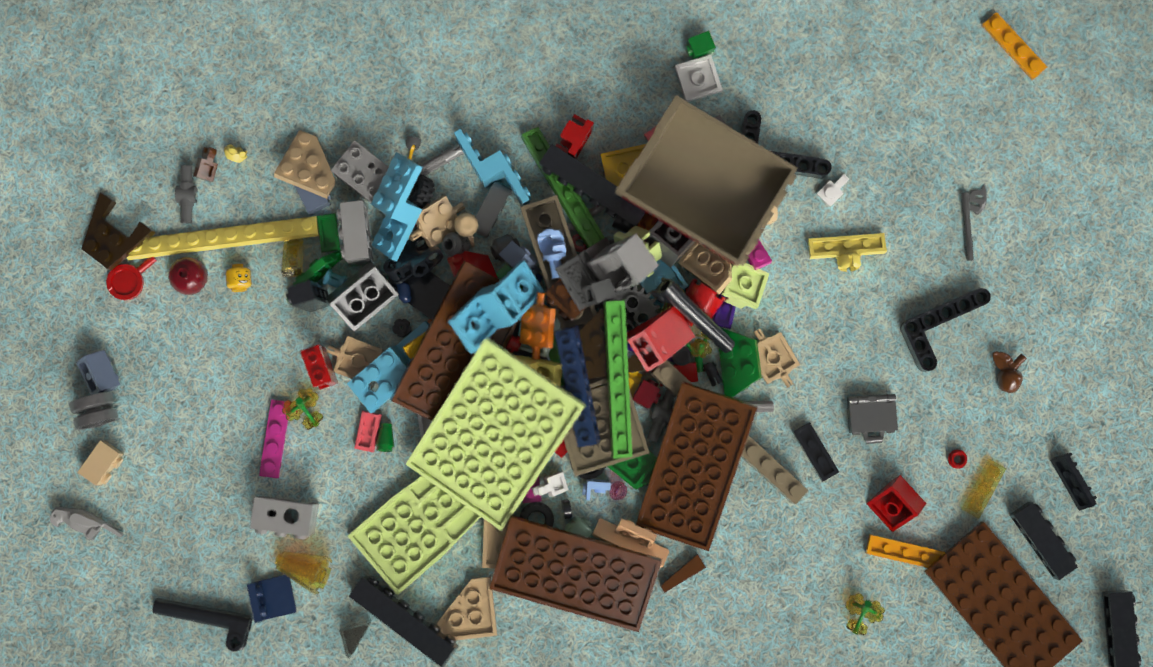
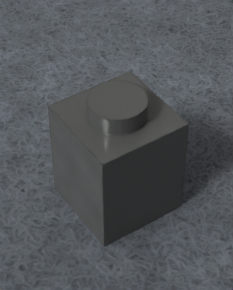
M610 278L581 288L588 307L616 297L615 288Z

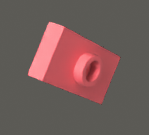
M362 411L354 449L368 452L375 451L382 414H371L368 411Z

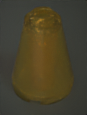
M283 551L277 555L275 565L277 570L310 593L319 594L320 592L317 590L319 588L323 589L328 581L332 569L328 568L329 562L332 563V559L322 555Z

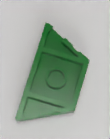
M341 250L321 257L319 260H313L309 264L310 268L305 273L301 272L294 278L295 282L292 286L308 280L317 283L329 269H332L343 259Z
M720 327L735 342L734 348L728 353H724L719 348L724 393L726 396L733 398L762 378L758 343L756 339Z
M649 451L648 454L607 467L636 490L649 484L657 457Z

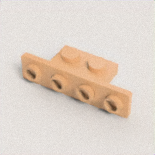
M600 518L592 534L612 545L661 558L662 563L660 567L664 566L669 554L668 549L654 543L656 534L650 529L635 525L630 520L621 519L619 524L615 525Z

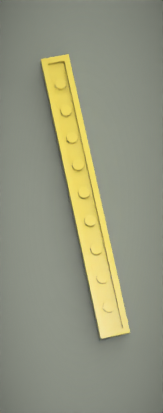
M317 216L147 237L143 241L144 244L139 248H134L129 253L127 259L134 260L319 236Z

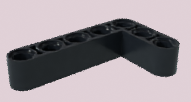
M755 110L748 111L743 118L741 134L752 136L757 144L761 127V115ZM747 118H755L756 124H749ZM770 151L797 167L795 175L821 179L826 177L832 169V165L827 159ZM804 162L807 165V170H801L798 163ZM823 165L826 168V172H819L817 166Z
M980 288L910 318L901 324L900 330L920 371H932L937 366L936 356L925 335V331L989 303L991 294L987 289ZM977 293L982 294V302H979L976 299ZM960 300L965 302V310L959 307ZM943 308H946L949 312L947 318L941 313ZM925 316L931 318V325H927L924 322ZM908 323L913 324V326H914V332H913V333L908 332V330H907V324H908ZM916 341L922 343L921 350L915 348ZM924 358L929 359V361H930V366H929V368L924 367V365H923V359H924Z

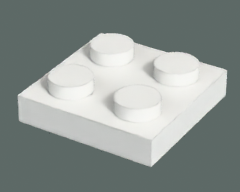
M711 55L675 65L685 101L690 102L722 92L720 80Z

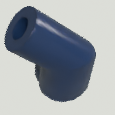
M406 282L398 285L392 284L398 289L399 299L403 303H409L411 301L409 284Z

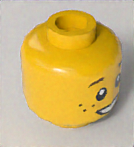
M232 264V268L226 270V286L232 292H245L252 285L251 270L244 267V264Z

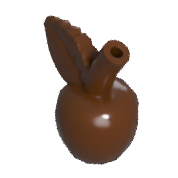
M993 352V361L1000 369L998 374V388L1007 393H1015L1020 388L1023 375L1017 369L1027 359L1022 353L1013 361L1007 353Z

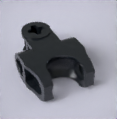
M422 236L414 241L409 239L398 260H387L383 265V269L389 275L390 282L394 285L403 283L412 275L422 277L441 262L444 257L441 249L438 246L429 248L426 241L417 248L418 243L421 240H425ZM434 253H437V256H436L435 259L429 260V257H430L431 255H433Z

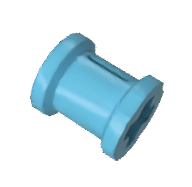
M329 269L325 274L323 285L326 286L328 284L338 288L347 280V276L338 275Z

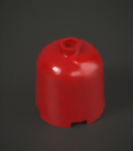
M693 278L685 293L712 319L726 298L723 296L720 299L717 298V292L703 283L698 286L696 284L698 280ZM683 315L688 325L692 327L693 323Z

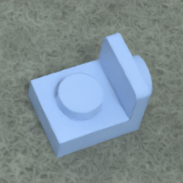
M587 479V484L583 483L582 495H586V500H590L591 489H594L596 493H606V490H610L611 482L610 480Z

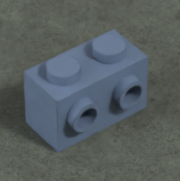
M513 241L499 253L501 258L511 268L515 267L520 261L525 260L535 277L540 271L536 266L537 261L530 255L531 253L524 246L520 248Z
M105 350L85 355L76 362L90 395L110 392L120 385L118 375L114 372L111 360Z

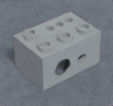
M354 141L333 166L331 172L371 204L389 167Z
M637 234L606 246L586 263L598 281L610 278L615 292L639 284L659 266L655 261V257L648 251L643 240Z
M265 496L254 497L249 529H255V533L267 534V531L275 532V536L286 537V534H294L296 539L309 538V536L315 534L319 504L310 502L309 504L290 502L288 499ZM289 508H294L299 513V519L296 523H294L292 514H288Z

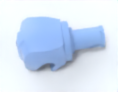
M547 228L537 234L540 251L544 255L543 260H547L550 263L552 279L559 278L555 269L562 265L561 259L566 256V247L563 233L560 230Z

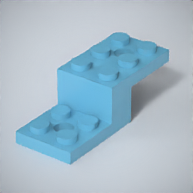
M461 129L454 132L458 144L484 188L505 177L522 206L530 204L531 194L526 186H521V177L516 170L512 171L511 160L506 153L502 154L499 150L482 160L478 150L472 149L473 144L468 133L463 134Z
M398 152L395 153L394 158L391 160L390 166L371 202V205L386 214L378 233L374 237L372 246L394 261L398 260L422 212L421 208L407 200L423 167Z
M525 260L520 261L497 284L483 287L449 320V323L469 353H474L479 349L484 339L489 338L497 329L514 325L536 302L537 293H544V290ZM520 283L523 286L522 291L520 290ZM471 321L475 324L474 329L471 326Z
M424 321L396 346L389 347L347 383L371 414L391 398L411 361L402 347L427 331L430 325L427 321ZM372 381H376L379 385L376 392L370 389Z

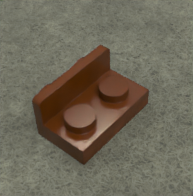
M561 279L545 292L547 296L545 300L552 307L556 305L560 309L558 313L565 321L569 319L572 322L583 311H579Z

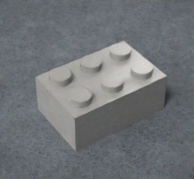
M363 200L340 203L337 215L338 220H341L342 228H339L340 239L344 243V246L341 247L342 258L350 266L366 265L370 261L373 262L368 208Z

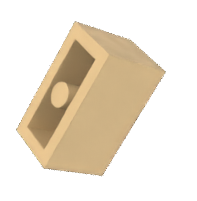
M100 440L77 473L96 486L105 485L112 477L111 471L114 468L117 469L123 462L122 456L124 453L107 441Z

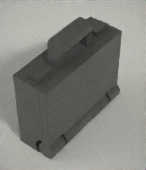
M895 394L847 397L849 433H852V435H861L860 433H862L866 444L883 442L885 431L886 433L898 431ZM868 432H879V435L868 436Z

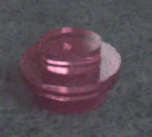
M615 481L610 487V497L614 500L624 499L627 494V487L623 482Z

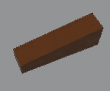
M696 554L660 585L664 593L706 568L699 555Z

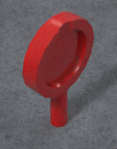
M155 257L146 259L137 268L132 265L122 264L111 270L106 280L107 289L110 294L124 301L137 297L144 286L142 273L157 261Z

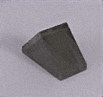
M367 620L339 629L346 657H352L372 623L371 621Z

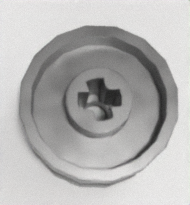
M112 392L89 395L69 402L71 413L82 414L73 420L75 430L95 428L119 419L115 408H106L114 403Z

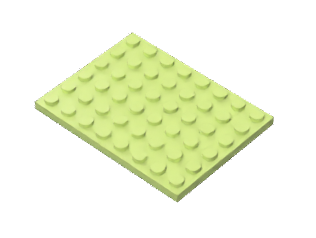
M485 338L406 465L502 531L582 412L585 404L489 338Z

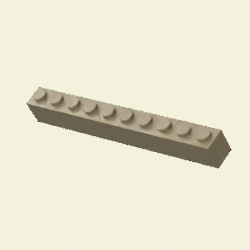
M667 360L655 367L650 373L676 398L682 381L692 384ZM748 435L741 458L789 502L796 505L809 490Z

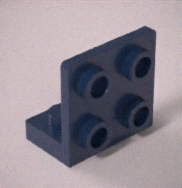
M289 574L246 584L254 623L297 612Z

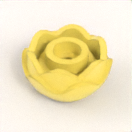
M232 144L224 147V154L231 161L240 163L247 158V151H243L241 147L236 148Z

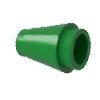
M381 423L375 444L377 451L392 452V448L395 447L392 424Z

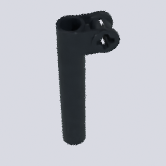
M661 278V283L655 290L650 292L651 295L661 303L672 304L724 353L730 352L734 348L735 342L671 279Z
M160 598L155 599L152 609L153 614L229 629L226 647L232 652L240 651L246 647L253 621V616ZM234 639H237V641L240 642V645H237L235 647V643H232V641Z

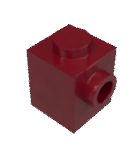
M651 379L643 380L632 398L633 402L647 410L650 409L652 403L656 405L661 397V394H659L660 388L657 387L658 383Z

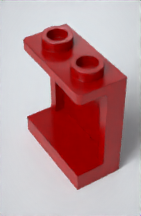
M318 344L301 351L305 367L314 388L319 387V390L338 384L326 347Z

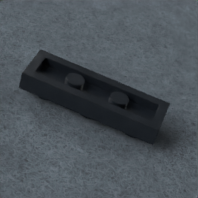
M810 422L793 431L795 438L821 482L839 473Z

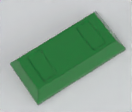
M336 213L318 215L317 222L321 253L341 250Z

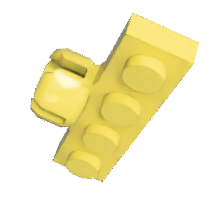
M884 233L808 239L810 259L836 258L838 269L843 272H847L849 267L850 271L858 270L861 266L860 256L885 254L887 252Z

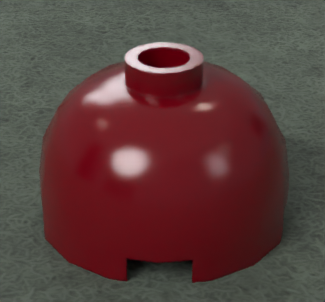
M183 257L177 259L171 265L168 271V279L170 285L177 292L184 295H194L204 288L208 281V272L206 266L200 260L193 257Z

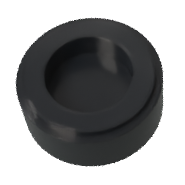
M568 499L561 500L564 519L572 518L570 501Z

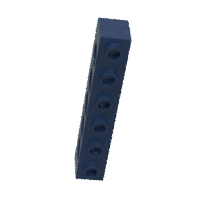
M578 326L561 328L555 331L566 391L585 404V407L573 424L577 446L579 448L597 445L601 439Z

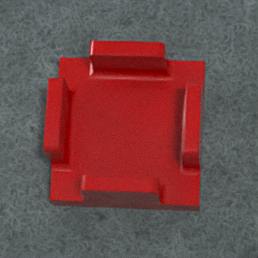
M574 114L572 121L569 120L560 134L562 138L560 141L561 145L557 143L555 146L577 159L593 132L594 122Z

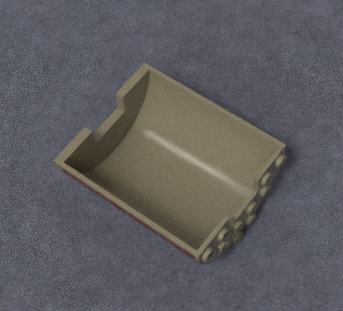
M676 95L657 124L653 135L638 159H635L619 184L615 194L738 267L739 265L744 266L749 257L748 255L759 241L758 239L762 235L764 228L774 215L771 212L773 207L778 208L786 196L787 191L785 188L787 185L791 186L795 181L797 175L794 173L797 167Z

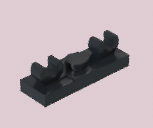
M1065 453L1052 458L1050 461L1078 510L1095 506L1097 504L1095 501L1097 497L1096 495L1092 496L1089 491L1092 488L1087 487L1081 473L1076 468L1077 462H1073L1070 457L1072 453Z

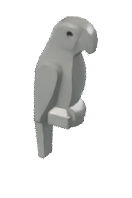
M57 507L50 514V522L54 526L59 527L60 523L65 522L73 530L84 533L88 540L93 541L101 527L119 537L124 535L106 521L83 509Z

